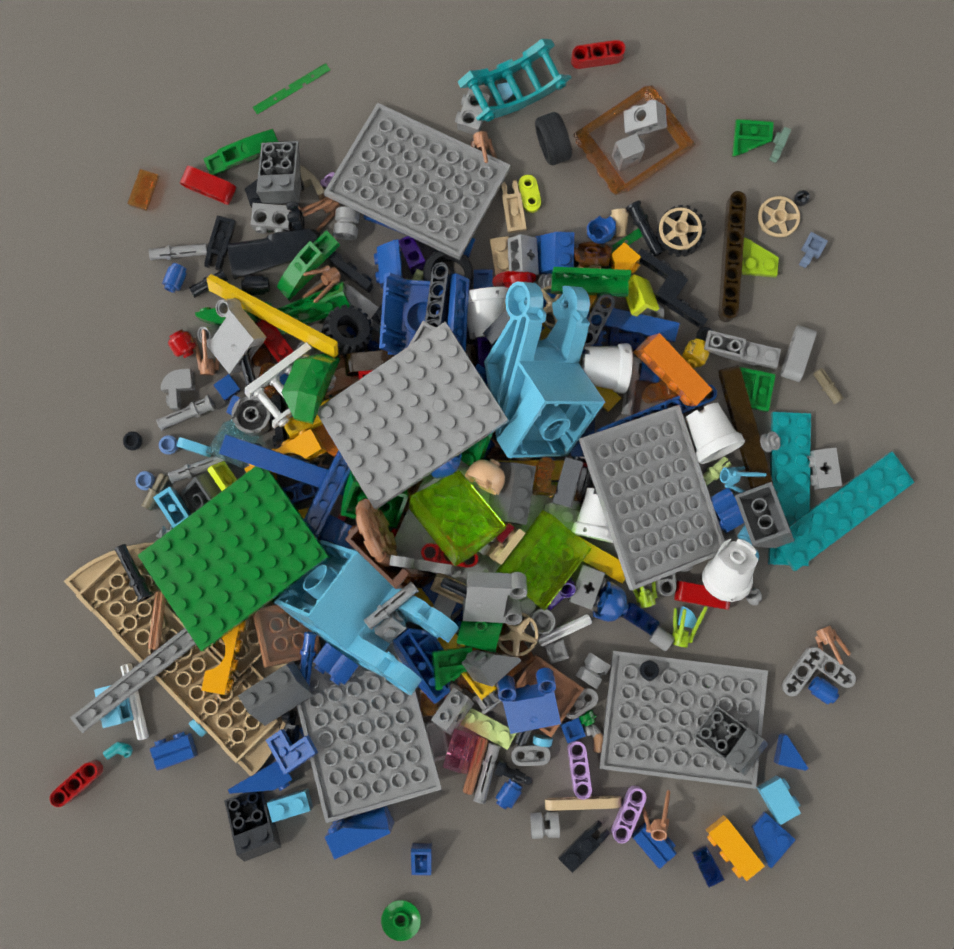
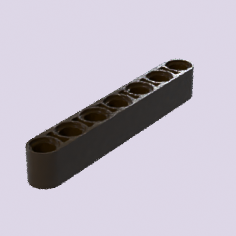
M741 191L733 192L726 203L718 316L723 322L732 321L739 312L747 204L746 195ZM732 199L739 200L740 205H735ZM731 217H736L739 223L732 222ZM730 235L736 236L738 241H732ZM728 254H734L736 260H731ZM727 272L734 273L735 278H729ZM726 290H731L734 297L727 296ZM724 309H730L733 315H726Z
M468 344L466 345L465 352L473 365L476 366L478 364L476 345ZM388 351L346 354L344 356L346 376L356 377L359 376L358 371L375 370L395 355H388Z
M738 365L718 371L732 425L736 432L742 434L745 440L744 444L739 447L745 471L766 473L765 477L747 476L750 489L770 482L773 484L765 453L760 443L759 432L741 369Z

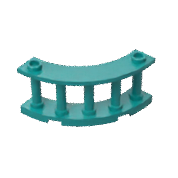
M540 39L533 46L522 52L523 57L514 62L511 58L496 66L497 69L489 71L488 68L470 70L457 81L460 88L472 89L483 111L476 117L477 121L485 120L489 122L494 118L516 112L567 85L566 82L572 78L571 75L559 74L549 55L550 50L555 46L552 39ZM538 58H543L554 79L543 87L532 68V62ZM520 69L526 71L536 90L523 97L513 77V74ZM502 78L506 79L517 100L505 104L494 82ZM479 86H488L497 106H488Z

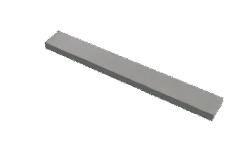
M186 628L71 716V720L82 733L87 731L195 646L196 643Z

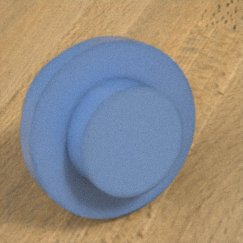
M164 436L159 441V449L162 453L171 455L177 451L178 447L176 445L178 441L173 436Z
M148 471L140 472L135 480L136 485L141 490H148L152 488L155 477Z

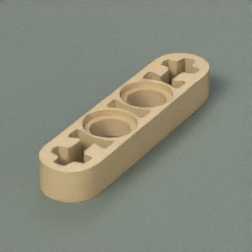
M590 796L585 800L577 797L545 799V810L551 811L614 809L622 807L621 796Z

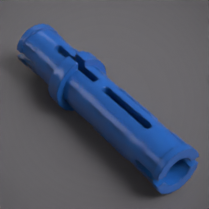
M304 632L303 648L300 649L302 656L299 670L308 685L310 684L313 656L316 655L314 647L317 634L315 632Z

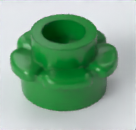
M588 710L579 716L580 723L584 724L585 727L595 723L594 718L597 717V714H594L593 710Z

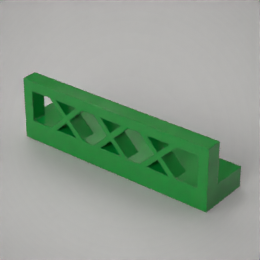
M553 267L551 294H563L562 286L582 287L587 291L588 295H598L601 292H607L611 296L628 297L631 270Z
M344 282L334 285L317 303L313 301L322 291L277 309L308 325L327 317L338 306L340 309L342 305H347V308H349L351 303L345 293L346 286ZM279 329L281 335L287 333V332H285V331Z

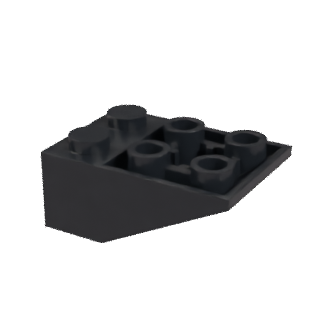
M263 791L244 792L224 800L236 855L245 862L281 848L275 822L272 823Z

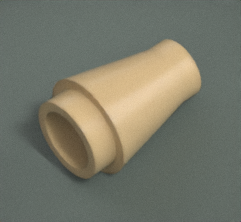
M627 209L611 210L612 215L610 216L616 222L615 237L627 236L629 216Z

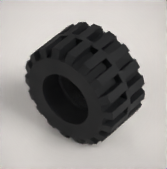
M696 208L691 211L699 217L702 224V233L698 242L689 249H673L663 243L659 234L658 224L656 238H659L658 242L660 245H663L662 249L664 252L668 250V254L671 256L675 253V257H680L681 254L685 257L689 253H694L699 248L705 238L707 228H704L706 221H702L703 215L701 213L698 215ZM683 211L672 212L668 217L678 221ZM688 213L686 221L688 225L698 226L695 217ZM664 221L663 233L666 236L671 231V226ZM691 232V237L688 238L689 244L696 239L698 232ZM677 237L669 240L674 245L683 246L681 240Z
M342 305L340 309L338 306L328 314L323 324L321 333L338 342V357L343 355L344 358L349 353L363 352L372 337L373 326H370L372 323L371 319H367L368 315L366 312L363 314L361 312L362 309L359 307L354 309L353 305H350L349 308H347V305ZM340 325L351 327L355 331L356 337H344L340 334L337 327Z

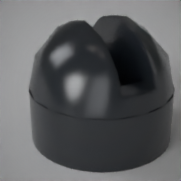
M800 190L794 196V202L798 206H805L810 200V194L806 190ZM802 195H805V196H806V197L802 198L801 200H799V198H798V197H800V196H802Z

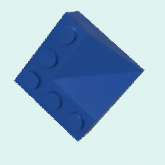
M384 806L353 815L345 820L343 818L333 821L325 835V840L334 860L390 834L394 820L388 807Z

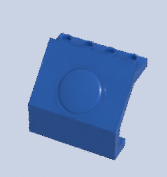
M390 272L384 274L379 348L388 351V355H397L407 348L422 321H425L430 281L407 280ZM456 273L452 274L450 279L448 326L464 351H466L469 279Z

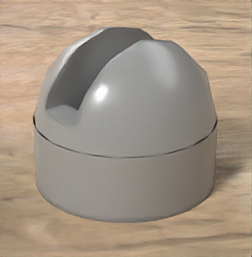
M754 588L750 590L745 598L751 605H758V602L762 601V594L759 589Z

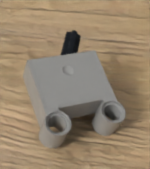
M237 298L222 299L216 303V312L220 317H226L221 326L210 325L200 327L197 333L198 339L202 343V330L204 329L209 350L229 374L243 371L245 382L248 386L256 380L251 358L267 337L244 311Z
M484 569L483 572L468 571L466 586L450 578H443L441 582L442 588L464 597L463 621L507 623L508 625H517L522 621L521 602L518 599H522L527 595L525 574L521 572H514L512 574L490 573L488 569Z

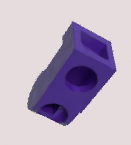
M406 236L399 239L400 249L411 274H414L417 269L423 270L426 261L414 238Z

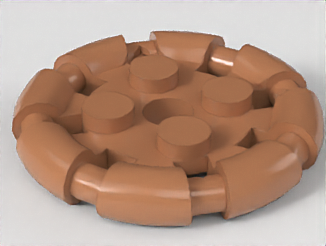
M368 499L361 500L356 506V522L360 534L364 537L365 541L363 542L370 555L375 557L377 563L384 567L392 566L389 565L391 555L397 556V545L393 532L390 533L389 523L383 512L374 509Z

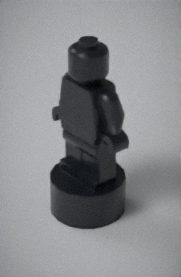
M499 761L495 775L500 777L502 775L511 778V781H516L517 783H523V781L527 785L532 783L531 777L526 776L517 768H509L507 762Z

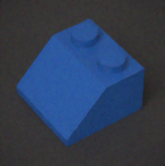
M553 232L535 237L537 238L539 274H552L553 267H574V232Z
M398 239L378 246L377 253H374L375 265L378 264L379 271L375 272L376 283H380L381 289L384 287V274L390 272L403 278L401 250Z

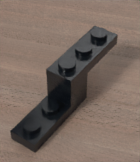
M641 248L638 252V255L641 256L639 263L665 279V282L655 295L656 300L699 329L702 328L708 320L705 314L700 310H694L689 307V303L685 300L677 299V296L689 280L686 278V275L679 270L675 271L670 268V264L666 261H660L655 258L651 251Z

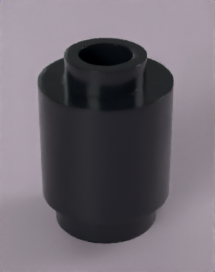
M263 275L245 276V280L241 281L242 291L250 295H264L266 292H270L269 278Z

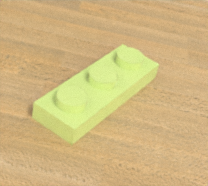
M474 708L469 710L460 724L507 750L516 733L510 734L509 727Z

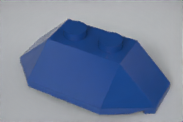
M407 628L393 640L397 656L405 666L422 679L418 687L436 704L451 689L450 682L444 685L441 690L437 691L435 689L432 651L444 649L437 638L426 630Z

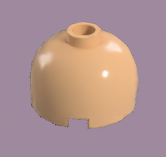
M491 458L489 461L485 459L477 460L465 473V477L471 483L475 480L480 489L493 495H499L505 483L504 472L499 467L501 464Z

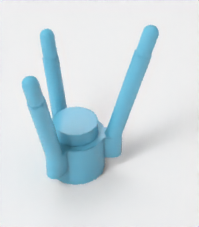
M744 466L724 467L720 472V480L722 483H725V488H731L739 493H743L745 490L733 484L738 483L741 476H766V473L738 472L745 470Z

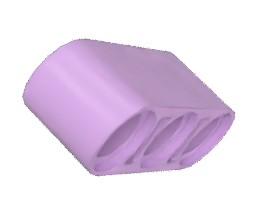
M576 740L567 746L572 787L577 798L585 800L592 793L587 751L585 745L580 740ZM574 745H581L582 751L579 754L572 753ZM579 764L585 767L582 774L574 772L575 767ZM581 784L587 786V791L583 794L577 792V788Z
M634 785L627 790L622 807L619 809L612 825L611 833L618 843L629 841L646 802V793L639 786ZM635 791H640L641 798L636 801L632 800V794ZM626 810H633L634 814L631 818H624ZM619 828L626 829L623 837L616 836V831Z

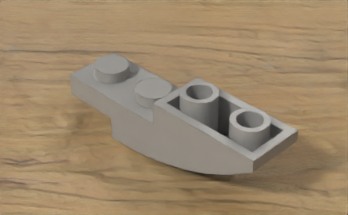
M708 330L704 350L734 361L753 366L761 365L776 369L778 366L781 349L748 342L744 338Z

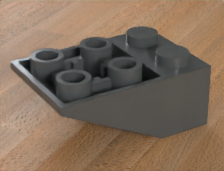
M298 141L261 143L256 192L263 204H283L291 201L300 203L301 173Z
M715 705L693 735V737L744 776L768 745L763 738L717 705Z

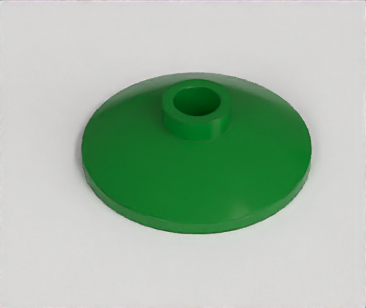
M406 900L391 902L384 909L381 917L383 931L389 938L395 941L411 939L416 935L421 924V916L417 907ZM401 915L405 917L403 922L398 920V917Z

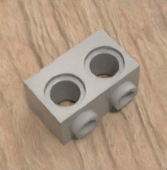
M469 89L467 95L464 94L462 97L461 105L463 107L461 112H457L455 122L457 123V130L474 135L476 132L481 131L484 120L477 121L476 119L483 111L480 105L473 106L470 104L473 101H477L472 89ZM482 93L489 106L490 95ZM467 118H471L474 121L472 123H466L464 120Z
M253 203L250 225L255 232L266 234L267 231L274 233L291 231L292 223L287 220V215L292 210H287L286 205ZM261 216L267 217L264 222H258ZM279 218H286L284 223L277 224Z

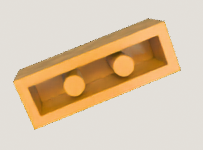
M724 815L706 829L709 834L707 839L714 847L718 845L722 850L719 854L726 863L730 861L733 864L732 871L738 878L743 877L748 881L765 867Z

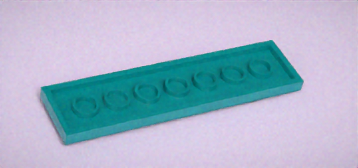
M772 412L771 431L775 432L781 440L780 448L770 452V474L782 510L790 526L810 510V460L807 456H810L811 413ZM769 548L768 565H789L777 548Z
M891 451L792 523L789 528L794 542L779 546L777 549L791 569L797 571L915 482L893 451Z

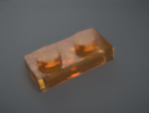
M142 169L139 170L127 203L129 206L144 211L148 210L159 179L158 174Z

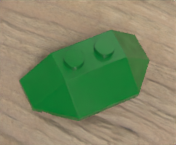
M319 353L295 360L281 392L295 420L309 424L314 423L319 407L323 402L339 364L340 357L333 358L327 354Z

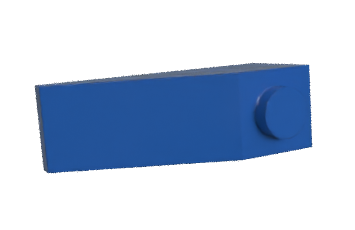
M275 761L227 790L229 794L276 790L277 788L281 791L290 785L289 781L292 778L289 773L284 775L279 764Z

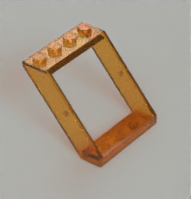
M653 85L644 86L573 134L576 144L583 149L588 161L593 163L598 175L606 181L609 190L615 195L626 193L696 145ZM643 97L646 101L657 100L666 106V129L679 148L625 184L589 133Z

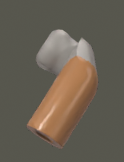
M596 725L586 726L584 728L585 735L592 736L594 739L593 751L601 753L603 734Z

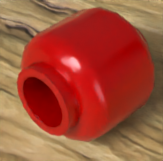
M181 329L169 336L168 345L176 357L183 356L185 359L194 354L193 349L196 348L197 344L189 331Z

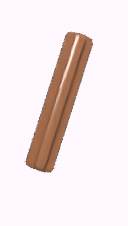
M156 591L150 628L148 648L153 650L160 648L166 598L161 591Z
M478 737L463 788V792L468 795L473 794L488 744V739L485 737Z

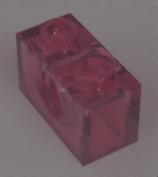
M454 729L443 768L467 774L479 736Z

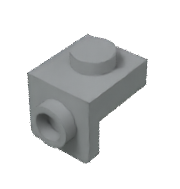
M399 610L392 612L388 619H384L374 628L375 634L388 643H391L406 629L405 617Z

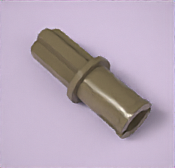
M823 368L813 373L823 388L822 391L826 392L833 404L844 398L834 385L835 381H831Z
M163 473L158 475L152 488L148 489L150 491L141 506L150 511L153 510L156 504L153 497L164 490L169 481L167 475Z

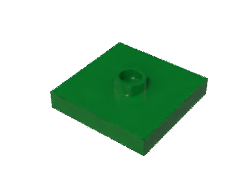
M462 620L457 643L495 653L503 623Z

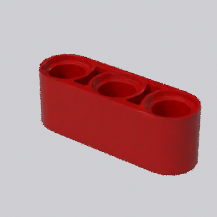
M620 40L578 45L572 51L571 64L576 69H584L620 63L624 57L625 44ZM618 50L620 54H615L612 51ZM594 53H601L602 56L597 57ZM581 55V56H583L584 58H583V59H577L575 56Z
M192 166L186 167L179 182L187 189L226 205L230 204L237 189L234 184Z
M428 543L421 550V556L425 561L464 568L474 567L478 562L477 553L469 549ZM427 547L435 549L436 554L433 558L425 556L424 550ZM451 550L454 552L455 558L453 561L445 560V551ZM467 553L474 556V562L471 565L466 564L463 560L464 555Z
M677 581L674 600L729 610L730 602L714 597L704 585Z
M91 760L78 768L50 794L49 800L51 805L62 807L71 802L102 774V763L98 760ZM89 765L94 767V775L89 773ZM74 779L79 780V788L73 785ZM59 792L64 794V801L59 800Z

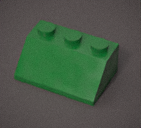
M351 471L344 489L341 515L356 519V506L358 502L368 498ZM408 489L378 508L385 515L389 527L397 528L409 497Z

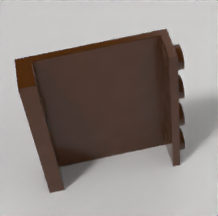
M354 525L348 531L349 535L345 540L395 589H403L410 581L416 588H421L433 575L432 572L417 570L416 568L384 567L380 565L367 550L363 542L365 541L364 537L360 534L358 526Z

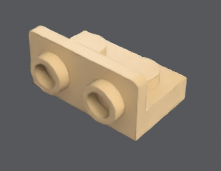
M514 527V530L506 538L504 544L502 545L496 540L491 544V548L486 555L497 564L502 565L525 533L521 529Z

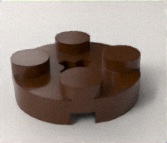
M583 242L579 244L578 248L574 247V259L583 268H588L590 265L605 267L609 265L612 250L607 245L600 247L595 242Z

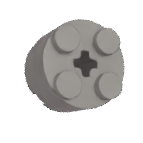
M246 396L234 404L232 409L233 422L243 433L249 436H262L271 428V417L274 416L258 397L253 396L249 399ZM250 414L257 415L256 418L249 417Z

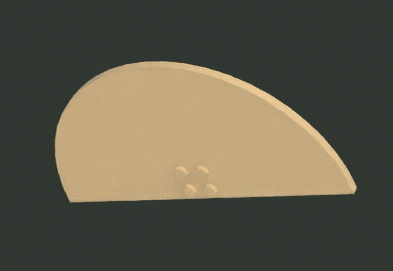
M153 543L127 546L141 576L146 577V584L149 590L154 593L151 598L145 601L137 602V596L133 588L129 586L130 579L116 551L108 552L93 559L64 580L76 594V597L98 617L139 663L156 651L149 649L148 643L155 593L161 590L138 557V554ZM167 599L160 647L185 628ZM270 601L264 607L272 606L275 604L273 603V601ZM253 615L245 620V630L240 634L239 640H242L241 650L236 653L235 658L238 660L236 671L232 672L231 677L234 680L232 691H228L227 695L201 691L205 671L217 667L225 656V643L222 638L205 651H200L197 645L193 646L154 677L185 711L214 738L231 759L238 763L250 776L254 775L265 764L272 753L266 739L279 731V724H281L280 730L284 729L286 724L280 716L264 726L247 712L238 697L239 694L286 665L282 664L264 668Z

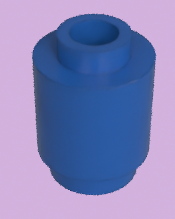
M172 263L168 267L162 282L165 286L164 289L172 293L180 291L187 275L185 273L187 269L182 265Z
M816 676L808 686L811 694L827 705L829 703L833 704L839 697L838 688L824 678Z
M510 778L495 798L498 800L496 803L505 810L507 807L512 809L521 795L523 787L517 782L511 781Z

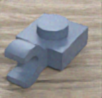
M811 232L801 248L805 255L799 265L806 268L811 262L812 257L818 259L828 241Z

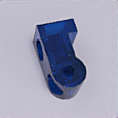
M611 327L609 330L608 346L628 343L631 345L632 351H635L645 341L644 336L639 332L632 334L618 333L619 327Z
M628 602V611L625 615L622 614L621 618L652 636L660 622L634 603Z
M706 845L692 852L708 888L725 880Z

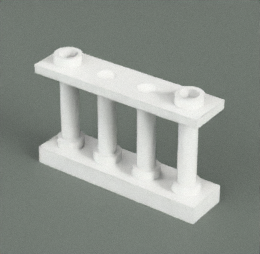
M307 342L245 387L246 396L249 399L253 396L258 397L275 417L272 421L274 429L277 426L282 427L288 423V418L292 416L290 409L281 413L264 393V388L268 385L274 386L283 397L281 392L284 386L279 381V377L284 373L286 375L290 374L296 359L310 356L311 347ZM333 375L327 392H329L335 387V375Z

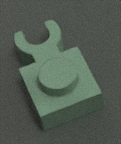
M784 127L781 133H776L773 143L776 144L769 161L777 162L791 129Z

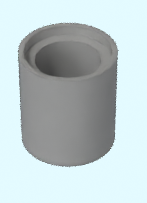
M657 626L651 634L649 641L660 649L667 651L675 637Z

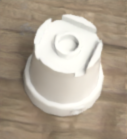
M487 287L469 290L467 325L470 339L485 337L483 332L506 310L507 287Z
M622 343L617 346H584L583 349H586L585 354H581L579 364L594 386L612 389L620 394L626 393L630 384L633 365L631 345Z
M718 402L704 406L703 410H696L685 418L700 464L709 463L726 456L741 447L745 442L742 434L736 432Z
M587 488L577 522L573 523L571 533L613 543L597 492L594 491V488Z
M731 539L723 542L715 557L708 561L702 572V581L705 588L714 597L722 601L734 602L742 600L749 594L753 585V573L758 558L755 555V548L749 542L738 539L737 542H730Z

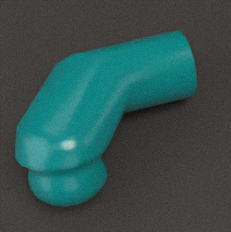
M116 742L106 749L103 755L107 760L116 754L128 758L132 755L133 748L130 744Z

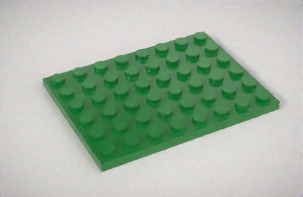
M257 466L138 554L143 565L200 651H205L330 557L269 470Z

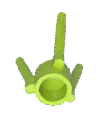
M656 581L652 582V592L650 589H644V586L640 587L641 591L639 593L637 589L632 590L637 603L640 602L641 608L656 604L655 598H658Z
M707 606L703 608L690 635H688L689 631L684 630L686 609L682 611L680 627L677 629V608H674L672 636L675 638L672 643L673 645L687 648L688 643H693L694 635L708 609Z

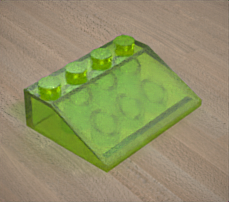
M460 470L411 495L410 511L454 566L471 558L506 529V525Z
M542 510L495 573L512 574L514 572H521L525 574L527 582L526 597L545 611L592 548L554 515Z

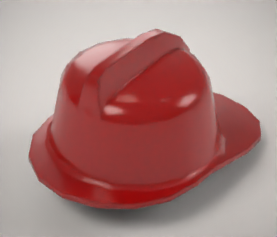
M505 271L497 274L493 278L492 283L495 287H507L509 289L517 281L533 283L536 275L533 272Z

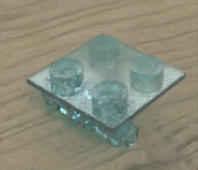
M230 419L223 422L206 453L242 468L245 462L219 454L225 434L254 444L259 437L243 433L236 427L233 420Z

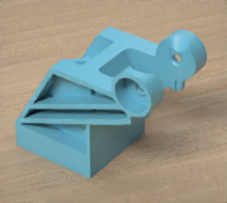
M517 281L507 291L505 304L510 320L484 363L488 388L509 419V422L495 430L497 441L508 458L568 456L605 403V400L579 364L590 325L586 318L590 308V300L587 291L582 287L562 286L563 294L552 303L553 314L557 323L544 340H539L542 323L546 321L541 288L536 283Z
M321 540V545L330 557L282 592L274 603L354 663L384 677L403 692L412 695L422 679L407 666L395 659V656L389 651L386 653L385 650L390 643L375 634L374 628L371 630L364 622V619L377 610V606H382L401 589H395L357 551ZM414 595L396 609L404 615L405 623L412 622L420 625L434 637H441L448 643L458 630V626L450 618Z

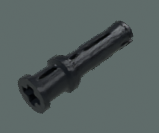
M638 200L628 205L625 209L630 212L634 220L633 224L638 226L650 251L655 256L663 253L664 250L648 222L649 216L644 213L641 207V201Z
M119 545L114 551H116L130 579L129 586L133 588L137 596V602L139 603L151 598L154 593L149 590L146 584V577L141 576L127 545Z

